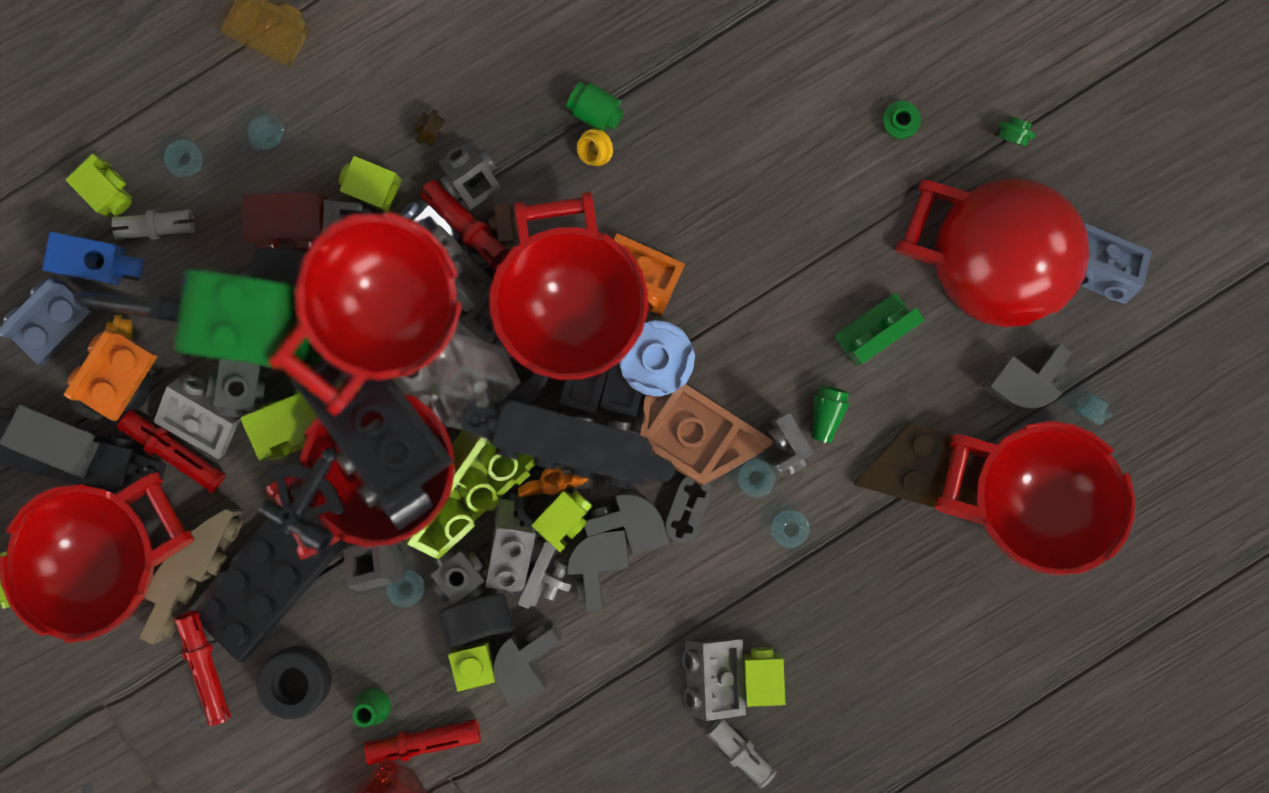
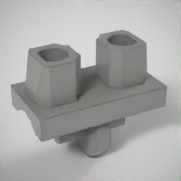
M534 540L530 562L534 563L535 566L531 575L526 577L524 590L522 592L507 590L520 599L518 605L527 609L530 606L535 607L546 583L548 586L543 597L552 601L558 589L570 591L572 586L571 582L564 579L568 565L558 562L554 572L551 573L560 552L548 541Z

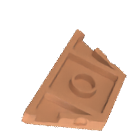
M684 384L674 393L664 396L645 395L640 436L648 438L653 447L651 451L653 455L672 461V464H675L674 468L702 487L769 449L774 440L687 384Z

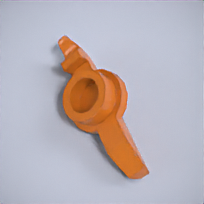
M556 467L555 470L548 468L542 472L539 480L528 481L518 488V496L526 497L543 493L556 495L565 489L583 485L589 479L573 474L565 475L561 469Z

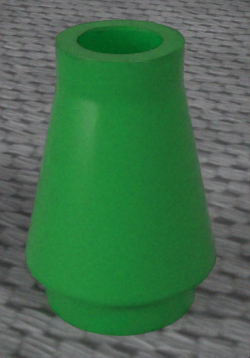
M819 386L818 393H814L813 420L810 436L812 439L832 443L834 435L850 405V402L847 401L849 392L830 386Z
M367 688L361 691L354 701V711L352 714L354 723L359 727H368L384 722L391 712V701L388 695L378 688ZM364 708L369 709L371 713L367 714Z

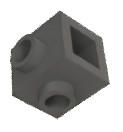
M470 141L452 149L444 159L438 162L446 173L441 178L445 187L453 198L460 194L470 209L502 189L492 174V171L497 168L485 149L478 153Z
M220 359L218 375L209 374L206 397L214 398L213 407L221 408L220 415L241 418L244 416V411L253 412L254 404L262 405L265 382L258 381L260 365ZM232 383L240 384L243 388L242 395L232 396L228 391V386Z
M465 547L456 553L451 548L439 560L434 562L438 569L431 574V577L435 580L432 583V587L445 602L450 599L453 604H456L461 599L465 601L476 598L485 590L481 583L486 580L485 570L487 565L476 551L470 552ZM459 571L463 574V584L458 585L451 576L452 572Z

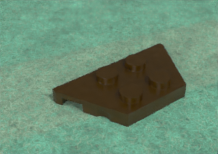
M906 423L897 433L895 439L879 453L870 467L855 480L854 485L935 508L936 500L938 497H942L953 453V448L950 446L953 434L913 423ZM968 454L957 501L977 506L978 481L986 461L985 458Z

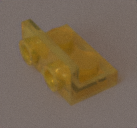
M235 0L220 32L246 47L291 68L310 28L301 19L303 14L286 3H282L278 7L268 2V0Z

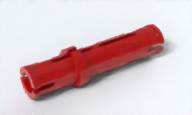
M432 180L428 182L423 189L430 195L421 191V199L426 201L462 237L463 244L469 250H475L492 269H497V266L501 265L505 259L501 254L506 257L510 252L509 249L504 247L491 234V229L485 222L482 221L481 223L476 220L447 192L439 181Z
M133 409L128 411L120 420L117 426L119 431L124 432L143 445V450L149 455L156 454L181 473L207 489L209 493H214L224 481L226 473L221 472L196 453L170 437L168 430L163 427L157 428L138 415Z
M198 610L188 611L173 619L182 641L183 649L181 654L183 660H187L204 709L207 725H218L225 722L226 719H230L232 715L226 703L220 679L211 654L213 646L211 641L206 639Z
M473 719L419 732L408 733L406 730L397 733V736L366 741L364 745L366 762L368 766L398 759L405 762L410 761L413 756L478 744L481 743L480 727L478 720Z

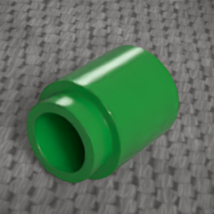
M580 81L566 104V108L573 112L572 116L592 128L600 129L604 132L608 128L614 131L625 112L620 109L622 100L591 82L587 85Z

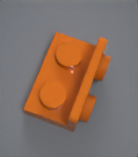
M617 233L614 240L623 247L626 245L642 269L648 288V312L662 316L685 263Z
M106 329L103 333L97 334L88 346L89 355L83 365L75 368L67 380L69 387L64 396L70 400H79L111 421H117L158 355L121 332Z

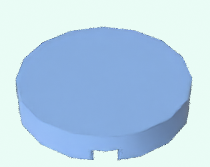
M654 320L645 323L641 336L625 358L619 362L622 376L632 388L644 395L660 397L674 393L686 384L693 372L695 354L691 341L682 329L670 322Z

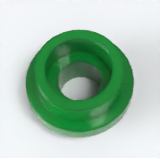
M898 101L891 104L883 115V127L895 139H907L913 136L921 124L919 110L907 101ZM897 114H905L909 120L908 124L900 125L896 120Z
M1012 116L1008 123L1000 121L998 125L1001 128L998 135L999 138L1023 147H1027L1029 140H1034L1036 134L1029 131L1032 126L1031 123Z

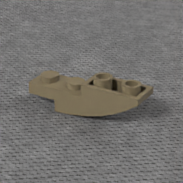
M238 507L228 508L207 519L191 532L195 538L193 543L163 561L154 574L147 594L144 599L155 603V606L139 639L154 645L173 636L177 630L173 619L177 616L182 604H187L193 596L197 586L193 582L194 579L201 582L211 578L212 575H218L226 561V555L223 554L228 541L232 542L237 537L242 527V521L239 520L242 509Z

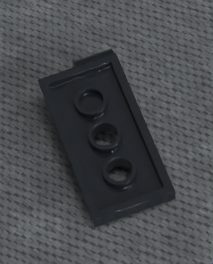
M325 358L309 367L336 390L339 389L340 385L350 375V373L345 372ZM295 378L291 379L293 385L361 476L368 489L399 531L433 507L420 486L454 462L392 378L380 380L367 378L361 385L359 395L350 400L335 416L326 409L327 403ZM375 412L384 417V424L378 431L368 432L361 427V421L368 413Z

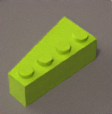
M298 390L294 392L295 395L289 398L271 401L261 406L260 410L240 418L259 461L280 459L304 447L308 436L304 433L317 416Z
M482 401V402L480 403V405L478 406V407L494 408V407L490 406L489 404H487V403H485V402H483V401ZM462 429L452 444L455 476L448 500L429 526L415 536L405 540L407 545L439 560L475 527L474 522L486 510L492 511L498 505L500 497L516 483L520 485L531 475L529 471L535 466L532 464L533 456L519 453L518 459L515 460L494 454L496 447L487 444L485 438Z

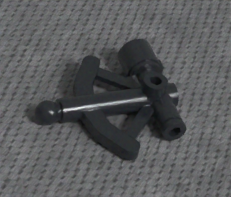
M332 447L323 449L321 458L317 459L312 469L296 464L271 467L268 474L271 478L277 480L282 507L270 500H266L259 510L260 514L279 524L278 530L290 536L295 533L299 536L304 547L312 548L319 553L324 552L329 547L334 533L317 522H313L315 517L329 511L340 515L345 509L336 487L325 478L332 467L331 463L336 460L335 455L337 451ZM297 477L305 480L291 503L286 478ZM319 489L324 494L327 503L306 512Z

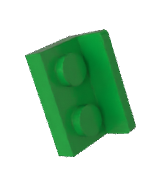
M892 294L836 333L835 339L854 366H858L921 324L925 319L917 307L908 310L897 294Z

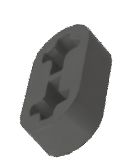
M687 476L678 485L665 523L669 538L680 544L689 543L697 536L712 495L710 483L703 487L701 486L700 488L705 491L704 497L697 496L693 507L687 506L689 493L684 491L686 484H694V481ZM684 510L691 512L688 524L693 527L692 531L684 532L682 537L677 536L676 528L671 526L673 520L680 521Z

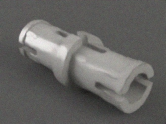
M191 209L158 213L157 210H147L144 215L113 216L111 223L112 227H129L128 229L112 231L117 241L146 236L154 240L160 239L161 235L194 233L195 222L178 223L179 220L194 219Z
M724 718L718 719L709 728L706 736L729 757L728 762L733 767L738 766L760 789L771 782L777 771L753 749L754 744L749 739L744 740L725 722Z

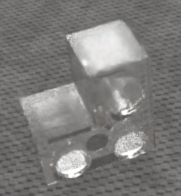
M457 333L453 334L442 353L431 364L427 365L434 382L428 392L443 425L464 430L461 428L467 405L495 408L496 404L503 401L520 383L503 347Z

